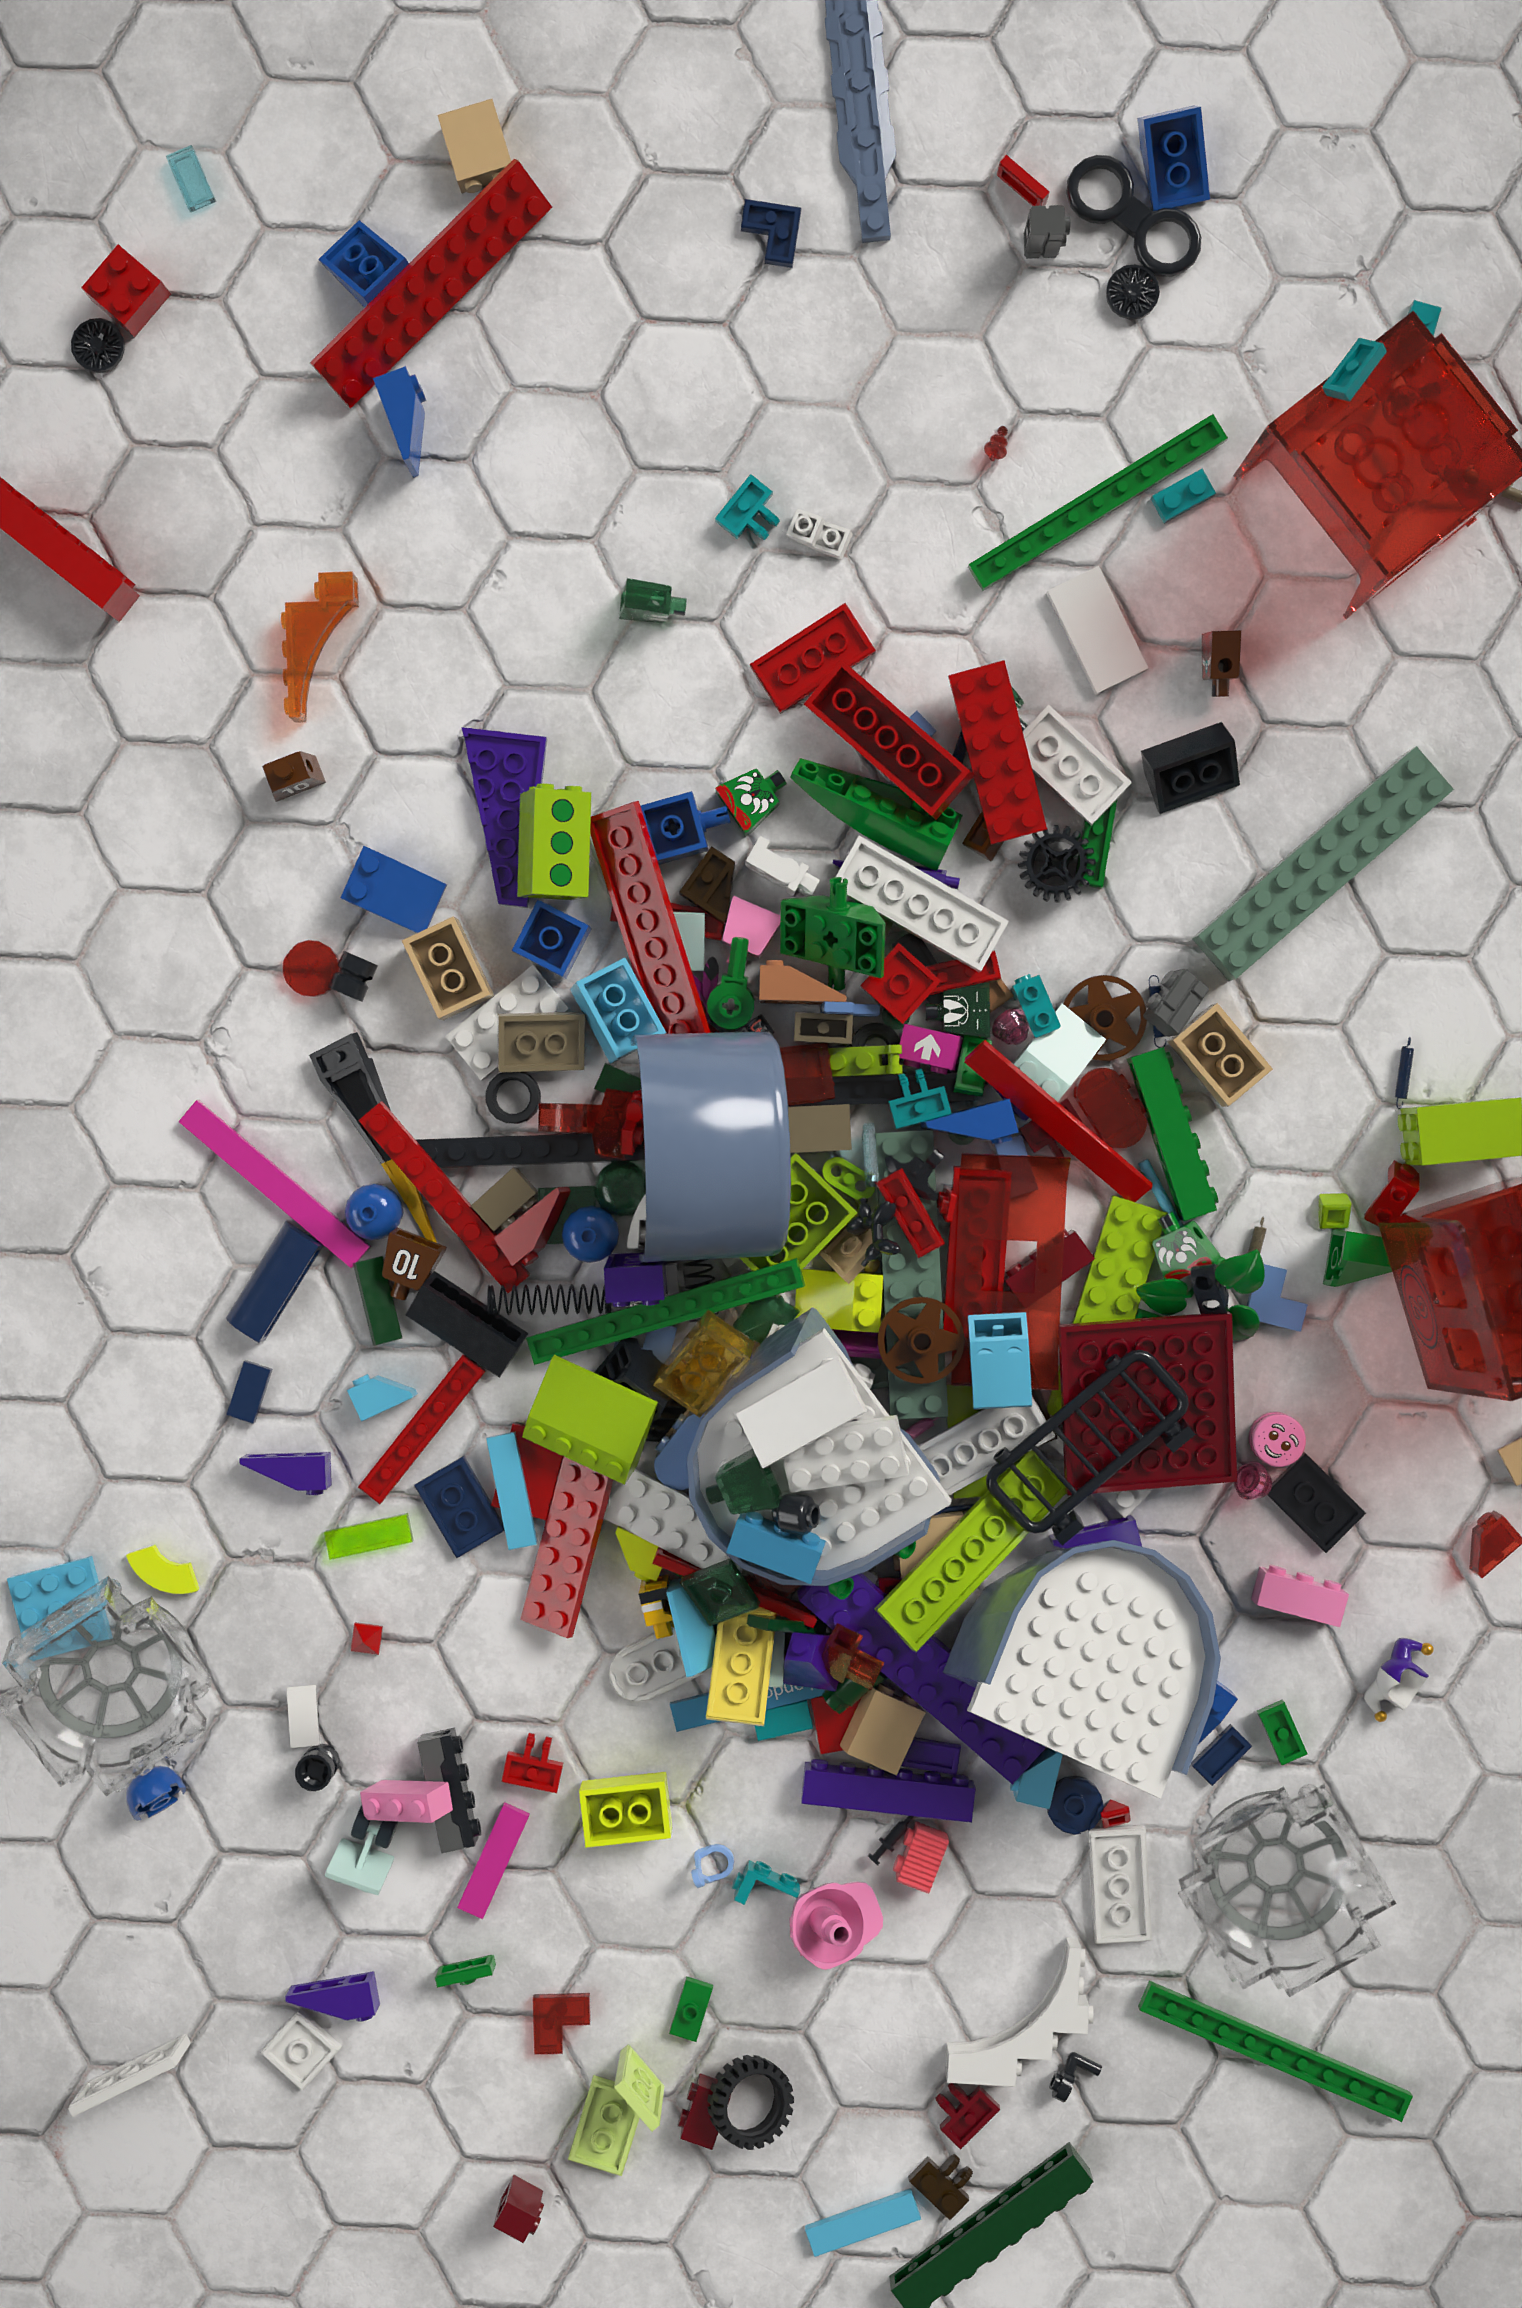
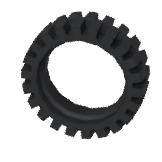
M744 2055L743 2060L738 2057L733 2059L732 2066L727 2063L723 2067L725 2070L724 2074L718 2072L715 2076L718 2083L711 2084L710 2090L713 2092V2095H708V2102L711 2104L708 2107V2113L711 2116L710 2120L713 2126L723 2138L738 2148L743 2149L744 2147L747 2150H754V2146L758 2149L763 2148L764 2142L770 2145L775 2141L773 2138L774 2134L780 2137L783 2133L780 2127L781 2125L787 2127L790 2122L786 2116L793 2113V2108L790 2104L794 2103V2096L791 2094L793 2088L788 2082L787 2075L779 2067L760 2056L753 2055L751 2057L750 2055ZM754 2074L766 2076L772 2083L774 2090L771 2110L766 2118L756 2127L747 2130L737 2129L728 2118L727 2107L731 2093L736 2085L748 2076Z

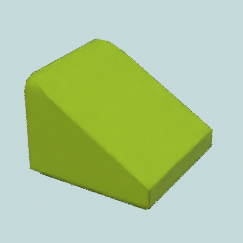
M1319 1194L1320 1229L1349 1227L1352 1204L1347 1194Z

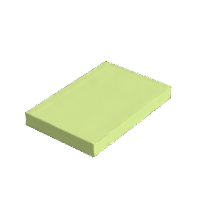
M627 2045L620 2051L614 2088L653 2132L660 2126L664 2085L634 2049Z
M593 2075L568 2160L622 2176L640 2117L614 2088L615 2081Z

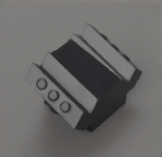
M629 1337L621 1340L594 1372L658 1402L646 1441L659 1442L670 1431L681 1413L684 1414L698 1398L693 1384L682 1383L679 1372H674L657 1359L652 1350L641 1349L637 1338Z

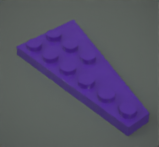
M461 727L473 777V785L492 868L498 904L528 908L529 898L517 897L520 794L528 791L529 787H537V784H542L547 737Z

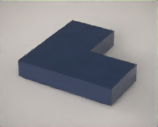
M745 199L741 232L768 235L765 264L793 268L801 207Z

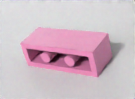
M1269 1565V1569L1259 1567L1251 1600L1258 1606L1340 1627L1349 1594L1341 1588L1340 1583L1326 1579L1324 1584L1313 1581L1314 1577L1311 1575L1297 1572L1296 1576L1286 1574V1569Z
M381 1780L360 1792L363 1813L367 1820L432 1823L453 1810L448 1782Z

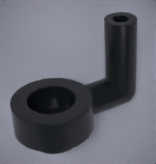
M1071 2052L1064 2069L1059 2074L1055 2073L1051 2079L1049 2089L1052 2090V2097L1063 2103L1067 2100L1074 2084V2073L1077 2067L1099 2076L1102 2065L1076 2052Z

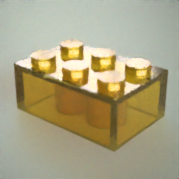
M707 1310L659 1368L653 1385L700 1418L716 1399L726 1383L748 1362L755 1342L710 1310Z

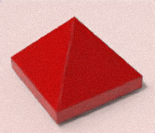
M355 1622L351 1651L379 1655L383 1626Z
M1110 1799L1101 1812L1103 1828L1129 1823L1131 1821L1129 1806Z

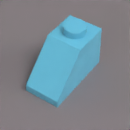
M368 1374L352 1381L354 1387L347 1390L361 1421L409 1400L418 1394L416 1389L379 1375L370 1379Z
M1050 1748L1041 1752L1015 1783L1010 1785V1790L1013 1791L1015 1800L1050 1809L1063 1754Z

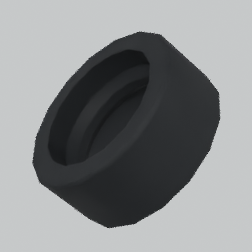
M501 1072L489 1082L486 1089L485 1102L489 1112L496 1119L504 1123L520 1124L529 1120L537 1113L541 1104V1091L537 1082L524 1072ZM510 1080L522 1082L530 1093L528 1106L517 1114H509L503 1111L497 1102L499 1087Z

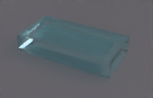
M192 145L166 156L190 212L217 202Z
M864 1123L861 1137L865 1184L867 1187H877L876 1182L878 1181L879 1173L874 1123Z

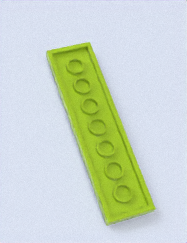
M1111 1196L1093 1253L1095 1259L1090 1263L1072 1324L1135 1319L1141 1300L1136 1288L1147 1281L1155 1255L1152 1241L1160 1237L1162 1232L1157 1219L1167 1214V1212L1117 1196ZM1060 1363L1046 1404L1048 1413L1052 1416L1062 1408Z
M1032 1450L1014 1463L1052 1507L1066 1494L1065 1486ZM1010 1468L997 1480L999 1487L1031 1521L1039 1522L1049 1512ZM988 1490L874 1609L911 1650L917 1652L1029 1532L1024 1530Z

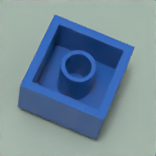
M537 900L512 951L567 979L592 928L576 918Z

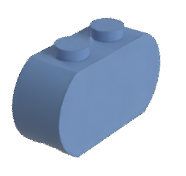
M698 1406L691 1408L686 1416L681 1413L672 1425V1428L675 1429L669 1438L664 1435L656 1445L655 1450L658 1452L654 1460V1469L658 1479L665 1486L675 1490L689 1489L687 1457L701 1419L709 1407Z

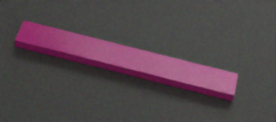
M196 1100L178 1121L350 1268H353V1263L358 1262L371 1247L200 1100Z

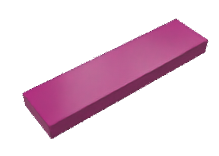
M504 1802L457 1908L481 1919L484 1918L530 1813Z

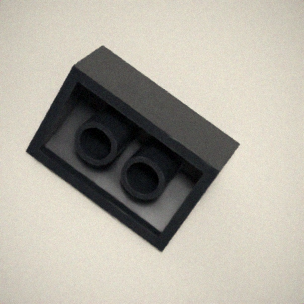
M1222 722L1141 751L1144 774L1159 814L1240 785L1235 740Z

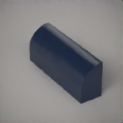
M285 1221L227 1315V1321L256 1342L265 1341L324 1245Z

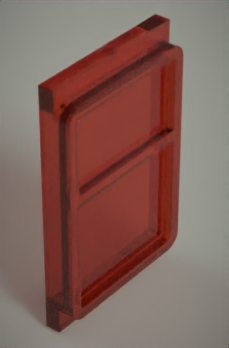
M828 1043L780 1047L788 1105L835 1099Z

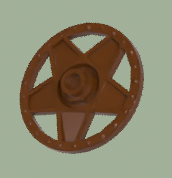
M1098 975L1087 978L1078 983L1064 1000L1063 1005L1106 1039L1093 1056V1060L1108 1061L1120 1058L1133 1050L1144 1035L1147 1020L1143 1017L1146 1012L1144 1000L1135 987L1121 978L1110 975ZM1103 981L1117 983L1128 989L1130 993L1112 998ZM1088 985L1087 1004L1068 1008L1074 996ZM1139 1006L1141 1021L1138 1032L1135 1034L1125 1019ZM1108 1039L1126 1046L1111 1054H1097Z
M913 1297L899 1302L887 1312L878 1331V1349L884 1364L894 1375L910 1383L926 1384L944 1378L957 1366L964 1350V1331L959 1318L946 1304L929 1297ZM926 1303L916 1319L898 1312L900 1309L912 1304ZM941 1309L952 1319L958 1334L939 1328ZM888 1324L899 1340L886 1354L884 1336ZM957 1350L950 1364L938 1373V1354ZM914 1361L923 1377L907 1375L896 1367Z

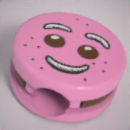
M1269 1412L1258 1417L1252 1424L1249 1431V1444L1255 1456L1266 1464L1274 1467H1285L1293 1464L1301 1457L1305 1449L1306 1437L1302 1426L1297 1420L1281 1412Z

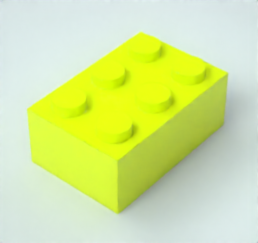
M666 1772L582 1781L579 1796L585 1848L671 1838L673 1827Z

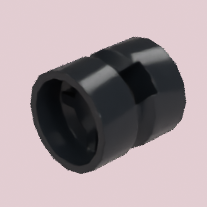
M343 951L338 962L340 971L333 974L328 987L363 1002L369 988L366 981L373 979L378 965Z
M327 1744L310 1747L295 1768L297 1783L307 1791H319L326 1787L339 1768L340 1759L337 1751Z

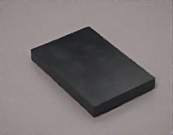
M1305 1452L1264 1491L1325 1553L1366 1514Z

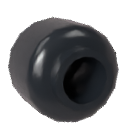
M786 1494L780 1499L779 1503L775 1504L773 1518L777 1521L781 1531L790 1534L806 1535L813 1528L817 1527L820 1519V1509L810 1496Z

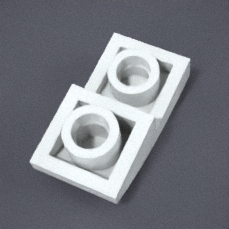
M797 508L786 535L807 547L842 560L853 533L847 528L826 522L821 516Z
M646 1194L640 1201L633 1216L627 1248L644 1249Z
M316 1685L287 1687L291 1748L320 1745Z

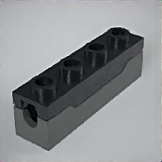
M455 1727L422 1734L417 1744L425 1780L448 1782L453 1807L452 1811L434 1821L441 1853L460 1850L465 1847H474L479 1836H481V1824L478 1818H474L472 1809L475 1808V1797L473 1791H469L467 1786L469 1769L467 1763H462V1738L460 1735H456Z

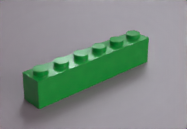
M1164 1047L1127 1058L1180 1220L1186 1221L1217 1211L1215 1204L1219 1202L1214 1187H1209L1207 1176L1210 1175L1206 1161L1200 1159L1198 1149H1201L1200 1141L1197 1134L1191 1132L1188 1123L1192 1121L1191 1113L1187 1105L1183 1106L1180 1095L1183 1094L1179 1079H1174L1171 1068L1174 1067V1062L1170 1052H1165Z

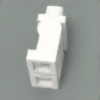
M760 836L746 859L745 867L774 884L787 888L786 893L794 896L796 891L806 897L812 896L820 880L807 873L809 866L803 862L799 866L794 859L782 858L768 850L770 841Z

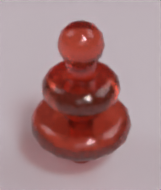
M1000 426L997 430L998 434L992 435L990 441L984 445V451L991 461L1006 457L1007 450L1005 447L1008 442L1004 436L1007 435L1008 429L1005 426Z

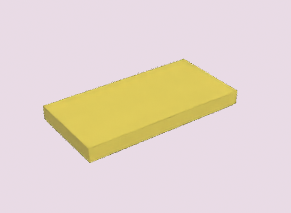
M728 1602L720 1603L706 1719L764 1726L775 1631L750 1627L747 1625L748 1614L777 1616L776 1613L759 1606Z

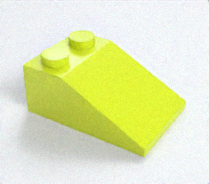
M801 1270L805 1286L796 1289L794 1319L813 1307L821 1314L831 1329L861 1332L879 1331L883 1290L882 1273L860 1272L848 1284L833 1270Z

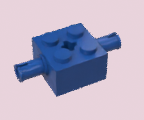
M692 791L640 805L659 865L708 852L709 848L704 834L707 832L706 829L731 823L726 805L706 812L698 811ZM671 823H675L677 827H680L675 835L666 832L670 829Z

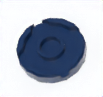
M1080 1776L1064 1777L1056 1782L1050 1809H1047V1813L1054 1826L1062 1832L1073 1835L1081 1834V1832L1090 1831L1095 1828L1101 1820V1812L1104 1809L1102 1796L1096 1785L1087 1778Z

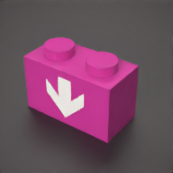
M904 1024L899 1044L902 1045V1054H899V1058L904 1059L903 1065L920 1068L921 1063L931 1065L930 1071L947 1075L948 1070L956 1071L963 1037Z

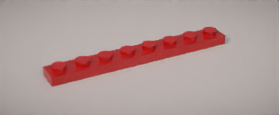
M382 1101L358 1120L501 1286H505L507 1294L512 1291L514 1284L518 1286L530 1276L529 1271L523 1264L511 1265L494 1240L497 1234L471 1207L468 1200Z

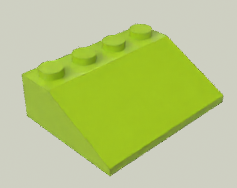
M795 1153L791 1157L790 1218L787 1241L783 1249L774 1256L739 1258L752 1271L797 1258L802 1270L858 1212Z
M554 1355L528 1415L522 1437L625 1485L638 1466L658 1402Z

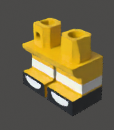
M669 1574L658 1576L657 1581L650 1579V1582L641 1580L638 1593L646 1627L653 1625L656 1639L673 1635L674 1622L669 1601L666 1600L668 1599L666 1592L671 1581Z

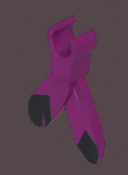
M710 957L705 964L703 983L693 975L700 1000L704 1002L707 1011L706 1019L710 1024H712V1021L709 1018L707 1001L711 991L717 986L719 966L715 957Z

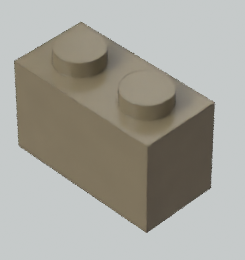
M795 1012L794 1042L852 1044L853 1015Z
M513 1167L475 1201L471 1207L493 1231L499 1228L504 1230L516 1220L513 1215L520 1209L525 1212L537 1202L534 1196L539 1191L517 1167Z

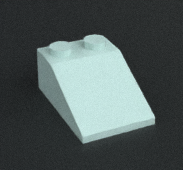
M1062 1003L1055 1011L1061 1027L1041 1037H1033L1013 1061L1016 1067L1057 1102L1106 1041L1102 1035Z

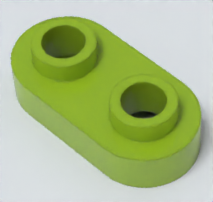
M840 1157L830 1158L823 1165V1177L829 1184L857 1200L861 1198L868 1199L873 1195L875 1181L865 1171ZM833 1166L841 1167L842 1173L840 1176L835 1177L831 1174ZM859 1180H863L866 1183V1188L863 1191H858L855 1187L856 1182Z

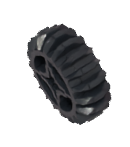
M1054 825L1052 834H1049L1048 829L1042 831L1045 836L1041 838L1037 833H1033L1032 836L1036 841L1034 844L1030 841H1025L1024 845L1030 851H1020V857L1027 859V861L1019 862L1018 867L1019 869H1027L1019 876L1021 880L1030 878L1024 886L1027 890L1036 886L1033 891L1035 897H1038L1044 891L1043 900L1045 902H1048L1051 894H1054L1055 903H1060V894H1064L1066 900L1070 901L1071 895L1069 892L1073 889L1078 896L1082 894L1078 887L1079 884L1089 887L1090 883L1084 879V876L1094 877V871L1087 869V867L1095 866L1096 860L1087 859V857L1094 854L1093 848L1084 849L1089 844L1087 838L1078 842L1081 836L1080 831L1077 830L1070 836L1071 828L1065 826L1061 834L1059 826ZM1063 842L1072 847L1056 852L1048 844ZM1041 850L1046 857V861L1040 868V872L1035 875L1034 861ZM1079 853L1080 867L1073 878L1068 871V865L1074 860L1073 857ZM1048 854H1051L1054 859L1056 858L1058 861H1061L1062 859L1064 860V862H1061V864L1063 866L1062 869L1065 872V874H1063L1061 870H1058L1056 867L1050 869V866L1053 865L1051 863L1052 860ZM1052 876H1058L1066 884L1050 886L1041 881L1045 878L1048 880Z

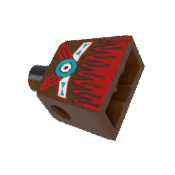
M1241 630L1211 631L1202 634L1203 680H1212V697H1229V680L1239 678ZM1219 661L1223 663L1222 672L1218 668Z

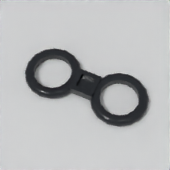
M1094 155L1083 159L1073 168L1067 180L1066 195L1070 207L1078 217L1097 224L1113 221V223L1134 238L1133 247L1138 261L1143 267H1146L1157 276L1172 277L1184 273L1195 263L1201 251L1202 239L1197 223L1189 214L1177 208H1161L1152 211L1133 196L1134 182L1131 173L1121 161L1107 155ZM1106 169L1114 173L1120 180L1122 196L1119 202L1112 208L1095 210L1081 200L1078 185L1081 177L1088 171ZM1164 221L1174 222L1186 231L1189 238V250L1182 259L1173 263H1162L1154 259L1148 252L1146 235L1155 224Z

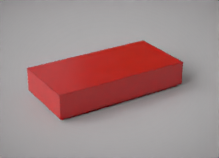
M1005 155L999 162L997 176L1032 206H1045L1050 191L1008 155Z

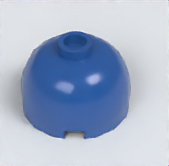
M377 1183L363 1185L355 1190L347 1200L345 1207L346 1222L350 1229L361 1238L369 1240L388 1237L389 1233L399 1226L404 1213L402 1201L397 1193L387 1186Z
M596 1206L581 1207L571 1213L565 1221L562 1231L563 1243L569 1254L577 1260L587 1263L602 1261L611 1255L618 1245L620 1235L618 1223L605 1209Z
M146 1765L134 1773L135 1778L130 1782L126 1791V1803L134 1820L139 1821L142 1820L139 1815L146 1813L148 1817H152L174 1804L178 1800L174 1796L180 1790L184 1795L186 1786L180 1776L169 1767L155 1766L151 1768L150 1765Z

